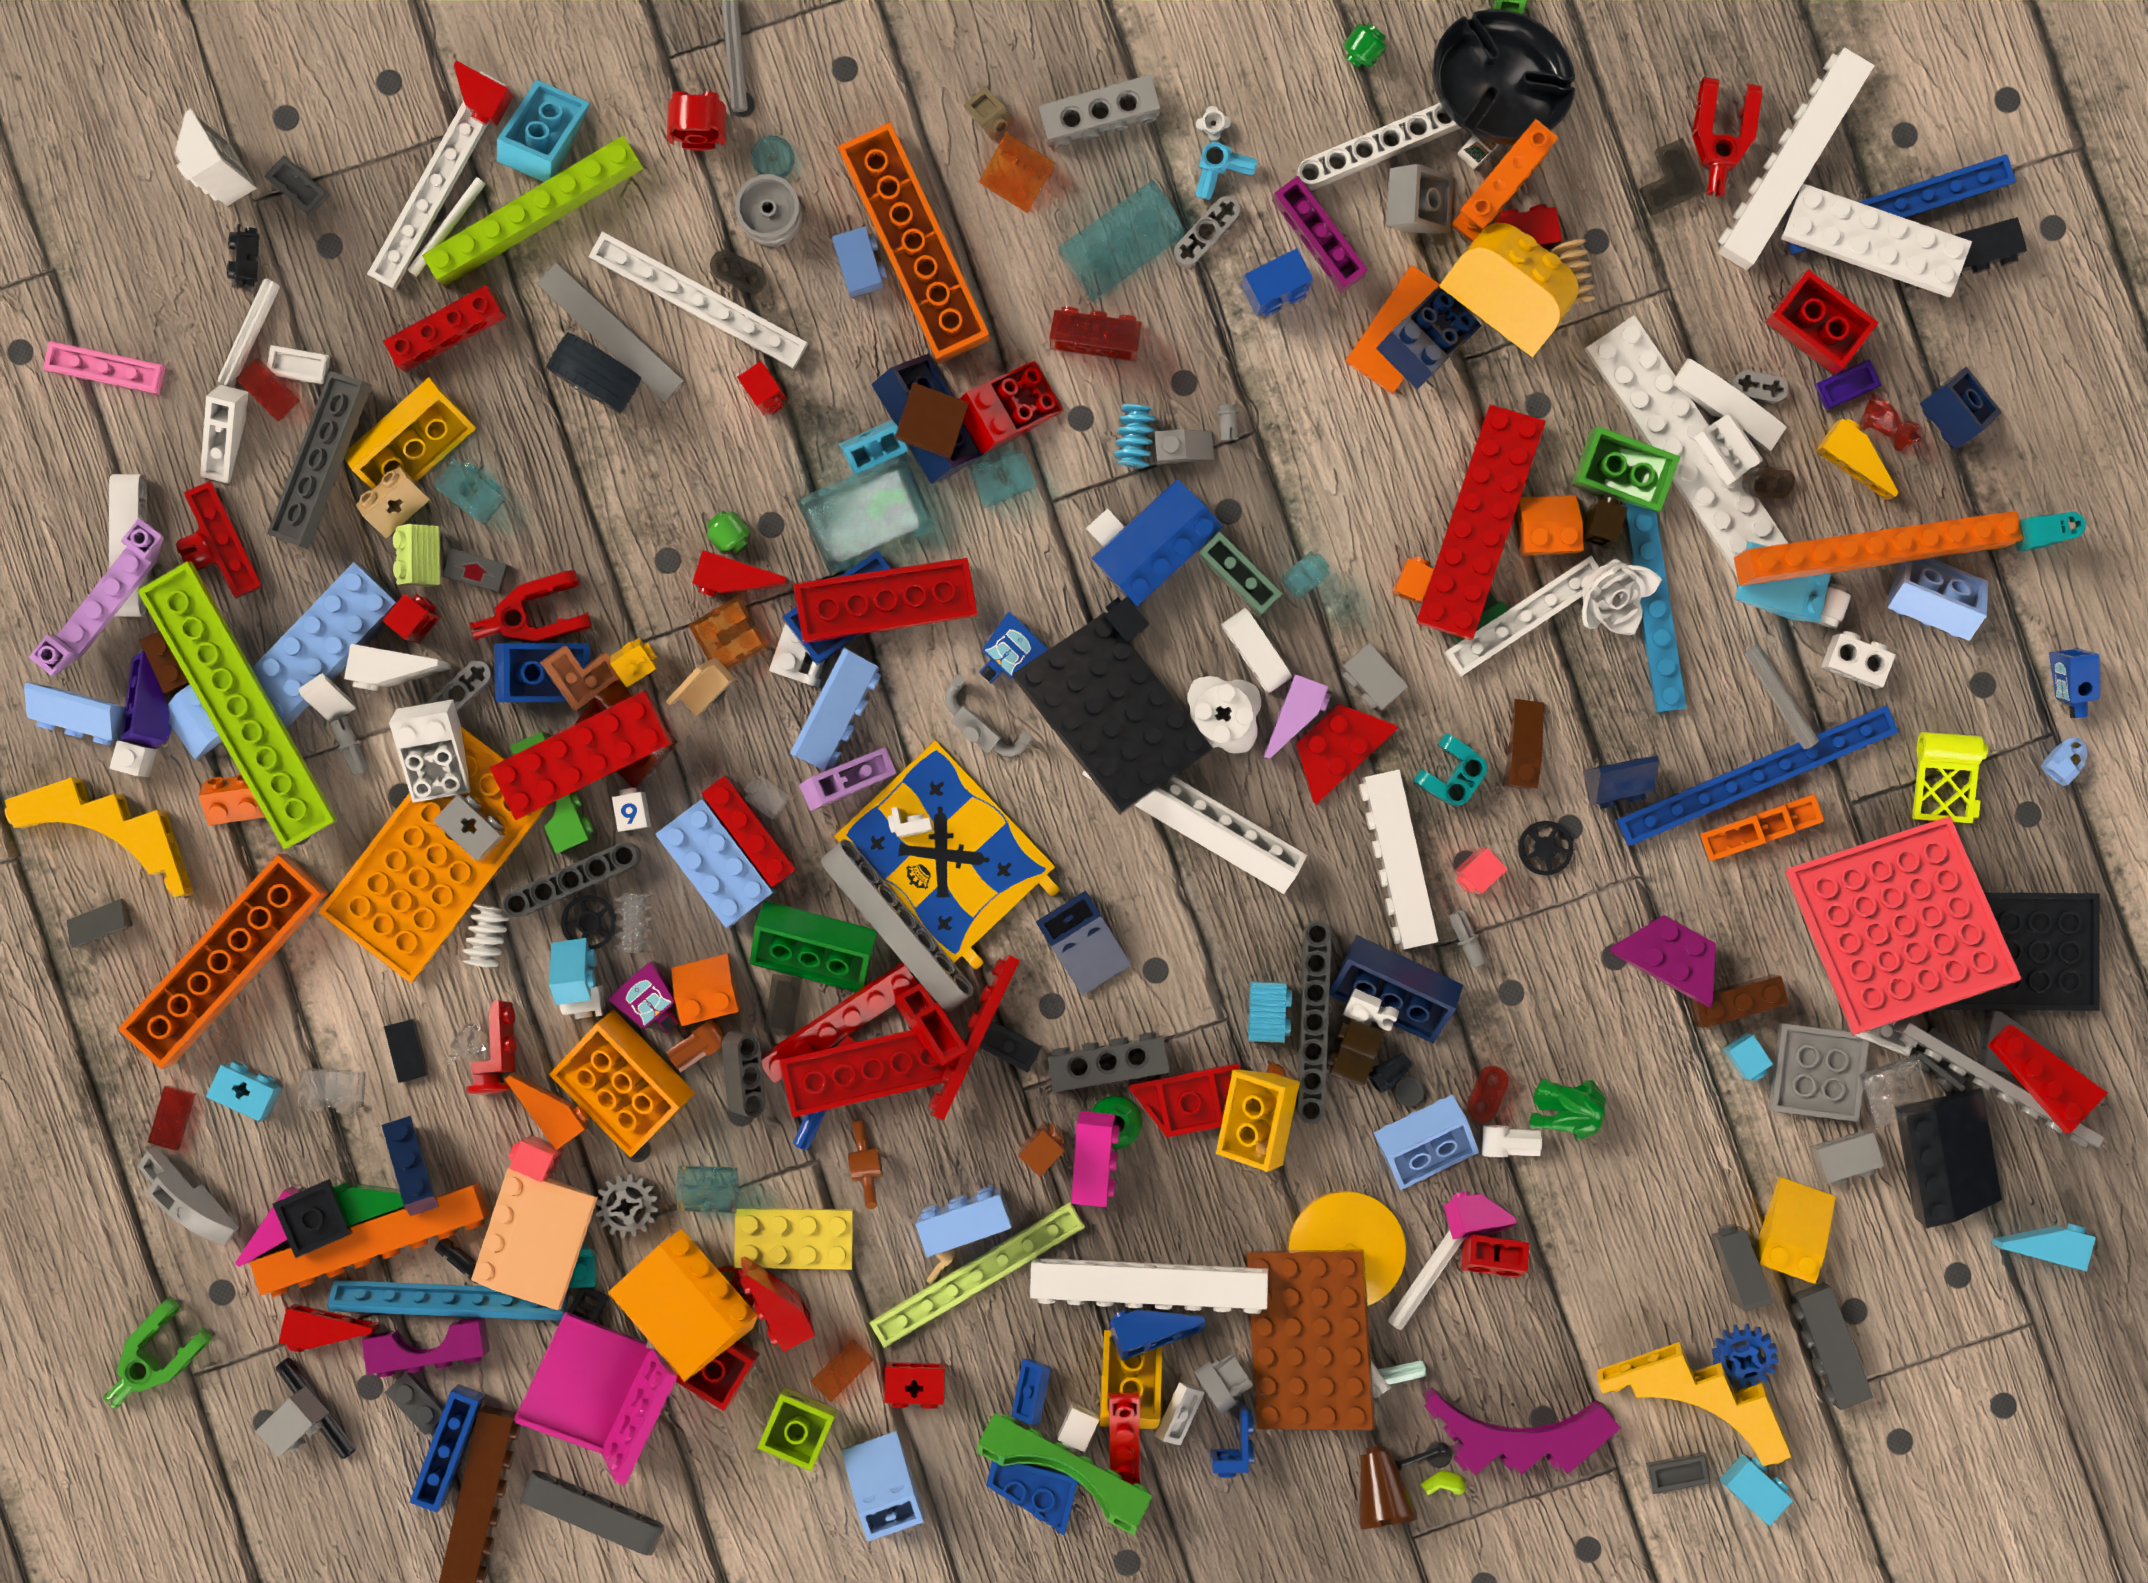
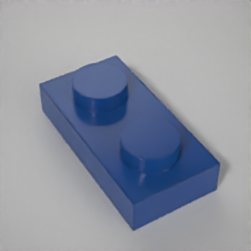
M1032 1359L1022 1360L1011 1417L1030 1425H1040L1051 1370L1050 1366Z

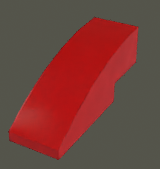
M921 983L896 996V1007L922 1044L942 1066L968 1053L967 1047L939 1003H934Z

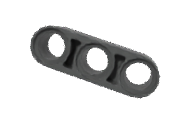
M730 1031L722 1040L728 1108L735 1114L756 1118L763 1113L766 1103L760 1042L753 1034Z

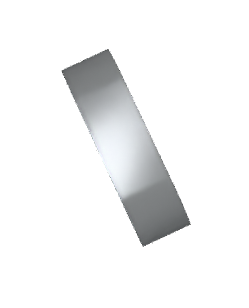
M1744 370L1736 374L1731 381L1733 387L1757 402L1776 404L1782 401L1788 394L1787 382L1782 377ZM1746 377L1749 384L1757 385V387H1750L1746 391H1742L1743 386L1739 385L1738 382ZM1773 383H1776V388L1780 390V393L1772 397L1771 391L1764 390L1762 387H1770Z

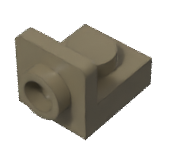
M986 87L963 105L967 113L984 129L991 140L1004 133L1013 124V120L1006 107Z

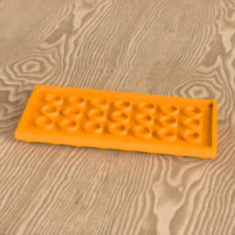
M461 726L471 791L470 793L459 795H464L465 797L471 795L482 805L479 810L487 817L490 815L494 816L504 826L501 830L506 836L483 861H476L433 821L457 795L413 802L409 792L318 911L319 914L409 983H413L549 806L547 805L525 817L515 820L489 768L505 760V758L463 726ZM476 820L467 821V823L470 825L468 831L477 830L474 826V824L477 822Z

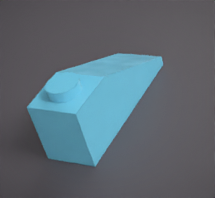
M2068 1223L2067 1228L2052 1226L1993 1238L1991 1244L2001 1249L2087 1272L2096 1237L2086 1234L2087 1228Z

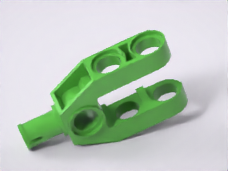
M171 1296L163 1301L126 1340L116 1371L121 1379L103 1396L107 1403L117 1395L109 1404L111 1407L118 1409L120 1404L134 1390L138 1393L177 1377L213 1338V1335L202 1326L201 1330L187 1344L177 1350L178 1354L164 1367L158 1363L154 1356L148 1354L145 1351V1346L182 1307ZM137 1363H142L146 1367L145 1376L138 1374L136 1369Z

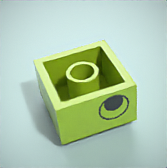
M784 1387L757 1449L812 1472L838 1409Z

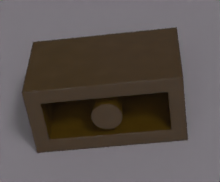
M1604 497L1603 500L1599 499L1588 507L1583 524V541L1605 548L1618 542L1628 507L1621 506L1620 500L1610 497Z

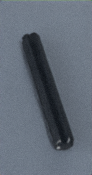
M286 1358L276 1366V1371L293 1394L306 1386L325 1407L290 1358ZM329 1412L320 1421L323 1426L319 1430L341 1459H345L355 1451V1447Z

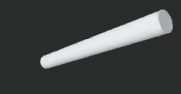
M478 177L474 179L407 270L416 277L427 264L422 254L445 240L486 184Z

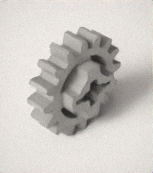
M630 1173L627 1180H625L623 1175L619 1174L616 1176L617 1183L609 1179L606 1182L609 1189L601 1188L598 1191L603 1196V1199H597L595 1205L602 1208L596 1213V1217H604L605 1220L601 1223V1226L605 1227L609 1224L611 1226V1235L619 1230L621 1238H625L628 1231L631 1232L633 1237H637L639 1235L638 1228L646 1232L649 1229L646 1222L654 1223L657 1220L652 1215V1212H658L660 1207L654 1205L653 1202L660 1197L656 1194L651 1195L650 1191L654 1188L653 1184L647 1187L643 1185L645 1177L635 1181L634 1173ZM631 1187L639 1190L643 1195L639 1196L632 1192ZM617 1190L616 1201L609 1205L612 1193ZM625 1200L627 1203L633 1204L639 1202L630 1209V1212L628 1208H618ZM646 1206L644 1217L641 1221H638L639 1210ZM613 1216L621 1218L624 1224L616 1221Z

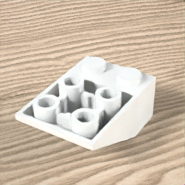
M454 700L396 709L389 724L412 801L419 802L470 793L462 729Z

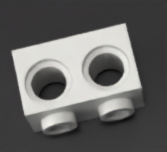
M1849 631L1833 635L1821 668L1874 689L1884 687L1896 654L1888 652V646L1873 641L1871 644L1860 641L1861 636ZM1843 645L1848 647L1851 652L1848 661L1843 660L1840 656V649ZM1870 656L1876 658L1878 662V668L1875 672L1871 671L1867 665Z

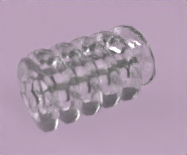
M623 894V896L615 898L616 903L623 905L622 908L615 910L616 915L623 917L622 920L615 922V926L623 929V931L615 933V938L623 940V943L614 946L615 950L623 953H652L643 948V946L652 943L651 939L643 937L644 934L652 932V928L643 925V923L652 920V916L644 914V911L652 908V904L644 902V899L652 897V894Z

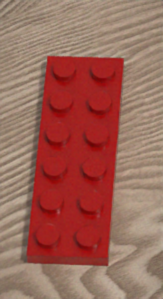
M968 558L793 584L803 643L977 617L978 615Z
M647 690L489 768L514 819L518 820L673 743Z
M907 1030L779 1059L791 1117L794 1118L945 1083L941 1081L943 1073L948 1065L953 1066L955 1060L942 1066L926 1049L913 1030Z

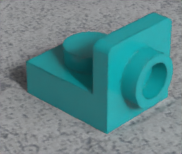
M582 1244L568 1289L597 1288L596 1252L588 1249V1245Z

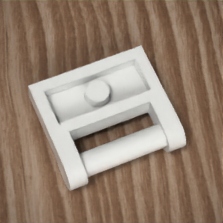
M785 623L769 671L819 688L821 683L819 676L825 660L818 665L812 661L808 675L801 673L807 652Z

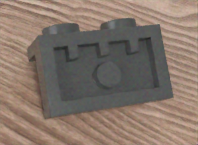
M1929 1026L1925 1031L1974 1060L1935 1028ZM1918 1044L1915 1048H1912L1910 1056L1915 1059L1913 1065L1925 1074L1933 1073L1938 1077L1936 1081L1938 1085L1948 1092L1952 1090L1963 1092L1966 1089L1963 1084L1970 1076L1966 1073L1963 1077L1948 1069L1950 1063L1943 1059L1937 1062L1923 1054L1926 1049Z

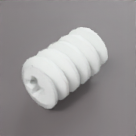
M474 904L473 907L480 910L481 913L471 915V918L477 921L478 925L468 927V930L476 935L475 937L466 938L465 941L473 945V948L463 949V953L470 956V960H463L462 962L481 967H497L499 962L492 958V956L501 955L502 951L495 945L504 943V939L497 935V933L507 931V928L500 924V922L508 921L510 917L502 912L503 909Z

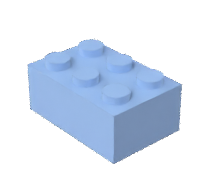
M994 1185L978 1190V1194L975 1197L967 1199L966 1195H962L949 1200L948 1206L939 1209L938 1204L922 1209V1213L918 1216L915 1225L926 1257L1011 1229L1013 1220L1002 1188L995 1189Z

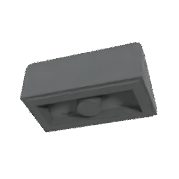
M122 899L66 920L72 948L81 947L133 926Z

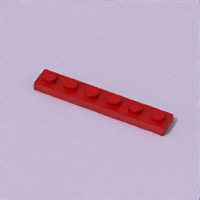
M1006 955L1004 959L999 958L992 971L995 978L991 986L986 985L979 999L983 1002L978 1013L975 1011L972 1013L967 1023L970 1031L966 1039L961 1038L968 1049V1053L957 1058L953 1066L948 1065L941 1079V1081L945 1082L940 1093L937 1091L934 1093L928 1106L932 1109L930 1116L944 1121L1016 970L1019 959Z
M903 962L899 963L761 1055L762 1069L774 1084L783 1079L779 1059L830 1048L895 1005L896 996L918 985L919 982Z

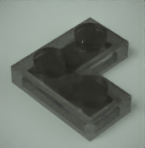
M1683 138L1654 151L1665 177L1643 186L1639 190L1650 217L1706 192Z

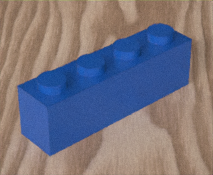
M460 1384L450 1391L409 1503L436 1513L445 1505L474 1428L478 1411L481 1409L486 1394Z

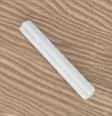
M269 279L263 280L218 377L220 384L232 388L235 386L280 288L274 281Z
M1449 1229L1388 1318V1322L1399 1330L1404 1328L1465 1238L1453 1240Z

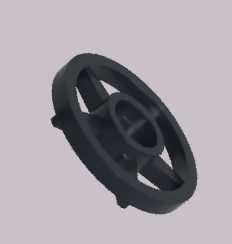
M1535 822L1528 826L1519 838V858L1523 865L1535 874H1556L1562 871L1572 858V838L1568 831L1556 822ZM1541 825L1554 827L1549 836L1543 837L1537 836L1531 830ZM1557 830H1560L1565 836L1568 849L1558 847L1557 842L1554 840ZM1527 834H1529L1535 841L1533 852L1524 856L1523 843ZM1557 853H1567L1564 862L1552 870L1551 859ZM1534 857L1545 860L1548 871H1541L1532 867L1527 860Z
M595 895L580 896L572 900L564 909L561 917V928L567 940H574L568 932L567 925L577 926L579 931L583 933L582 938L588 939L589 934L601 933L606 938L598 944L589 945L590 949H597L607 944L613 937L617 926L616 914L612 906L603 898ZM584 900L597 901L604 905L605 908L597 913L589 911ZM580 902L582 913L578 916L577 920L566 921L570 909ZM607 911L611 916V929L609 933L601 926V917Z

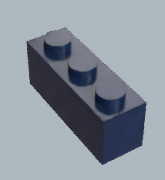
M411 1116L381 1125L402 1201L409 1215L413 1216L439 1207L417 1127Z

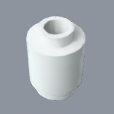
M1830 583L1829 587H1827L1820 622L1815 623L1828 628H1838L1839 623L1843 622L1851 595L1846 593V587Z

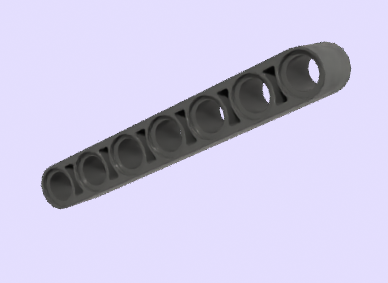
M1317 920L1307 923L1302 933L1297 1081L1300 1082L1296 1099V1110L1301 1120L1307 1124H1317L1323 1119L1326 1099L1331 930L1327 924ZM1319 925L1324 929V937L1319 942H1313L1309 937V932L1312 927ZM1313 955H1320L1323 959V967L1318 971H1312L1308 966V961ZM1318 984L1322 988V996L1318 1000H1310L1307 996V990L1311 985ZM1311 1014H1318L1321 1017V1025L1314 1030L1308 1029L1306 1019ZM1311 1043H1316L1320 1047V1054L1314 1059H1309L1305 1055V1049ZM1309 1073H1316L1319 1076V1083L1314 1088H1307L1304 1085V1078ZM1309 1102H1314L1318 1105V1112L1313 1117H1306L1303 1114V1107Z

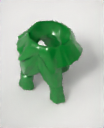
M1541 1079L1538 1087L1535 1088L1534 1103L1538 1106L1539 1110L1554 1109L1559 1111V1113L1554 1116L1532 1113L1529 1128L1571 1132L1576 1142L1583 1138L1597 1134L1599 1128L1602 1127L1606 1098L1593 1080H1586L1583 1084L1572 1088L1552 1083L1547 1079Z

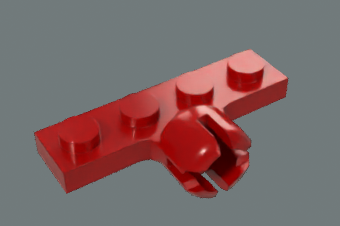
M208 481L183 492L199 527L196 533L179 539L176 543L177 551L180 553L183 563L187 561L192 562L197 571L212 564L218 565L235 599L262 588L261 582L212 482Z

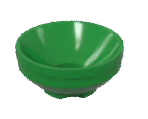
M1108 1096L1098 1101L1091 1112L1115 1114L1123 1118L1125 1122L1124 1128L1119 1133L1118 1144L1113 1143V1149L1127 1147L1137 1139L1142 1127V1118L1139 1109L1131 1100L1122 1096Z

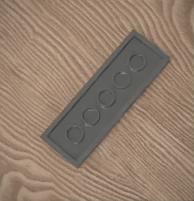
M332 371L329 372L268 529V535L309 549L311 542L315 538L320 518L326 509L332 487L337 481V474L342 461L347 455L352 435L358 427V420L362 409L368 401L371 384Z

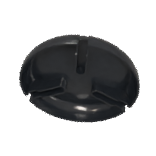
M1491 9L1474 12L1472 19L1469 20L1464 16L1455 21L1444 32L1435 50L1432 62V79L1441 106L1458 126L1482 140L1497 144H1515L1535 119L1552 131L1566 116L1572 105L1575 87H1571V83L1575 80V73L1566 49L1546 27L1523 14Z

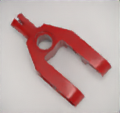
M1703 77L1701 80L1692 138L1702 167L1710 169L1708 188L1706 190L1707 195L1712 196L1713 192H1716L1715 197L1725 196L1727 172L1732 171L1756 138L1762 98L1761 85L1746 84L1747 90L1744 104L1739 112V118H1741L1740 132L1738 138L1728 134L1716 135L1712 132L1719 79ZM1716 146L1724 147L1728 156L1719 155L1716 151Z
M568 570L518 585L494 608L496 613H494L493 617L469 623L470 629L475 631L471 632L474 640L477 641L481 638L500 633L509 639L543 643L592 627L588 612L570 619H557V623L544 627H531L530 615L525 607V603L578 586L579 581L576 571ZM518 611L522 617L519 625L512 627L508 622L509 615Z

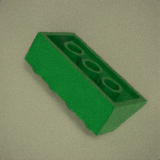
M764 901L755 924L749 964L857 992L865 986L874 952L877 931L865 926Z

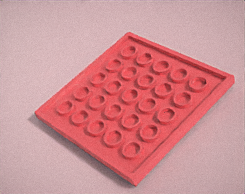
M1950 816L1785 870V875L1853 1036L2021 980V976Z

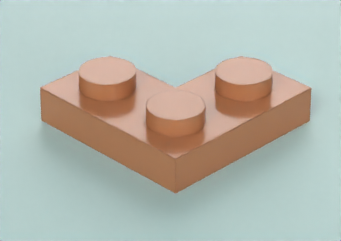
M566 645L540 662L573 711H577L620 680L610 664V657L607 653L601 654L582 668Z

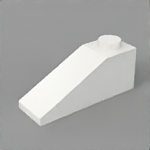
M219 385L206 396L200 477L227 484L230 482L246 421L247 391Z

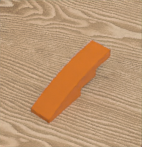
M1814 793L1703 832L1700 836L1711 862L1825 822V819Z

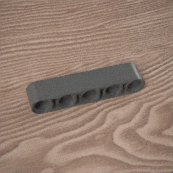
M633 843L616 844L511 891L503 899L504 911L512 917H522L534 913L634 868L641 860V852ZM625 847L630 849L633 855L631 862L628 864L622 863L619 858L620 851ZM596 860H602L606 866V870L601 876H597L592 869ZM570 872H575L579 878V882L574 888L569 887L566 883V876ZM543 884H548L552 889V895L548 900H544L539 894V889ZM516 896H521L525 900V907L521 912L513 908L512 903Z
M538 1470L531 1472L520 1498L524 1504L643 1555H653L664 1529V1525L653 1518Z

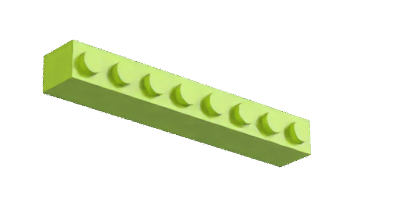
M622 135L422 254V257L435 279L446 287L644 168L628 141Z

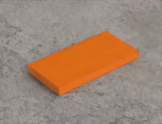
M1411 265L1353 348L1345 363L1393 395L1404 379V376L1376 348L1440 284Z

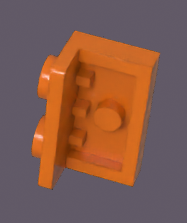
M241 774L230 778L213 777L203 783L198 796L208 826L265 818Z

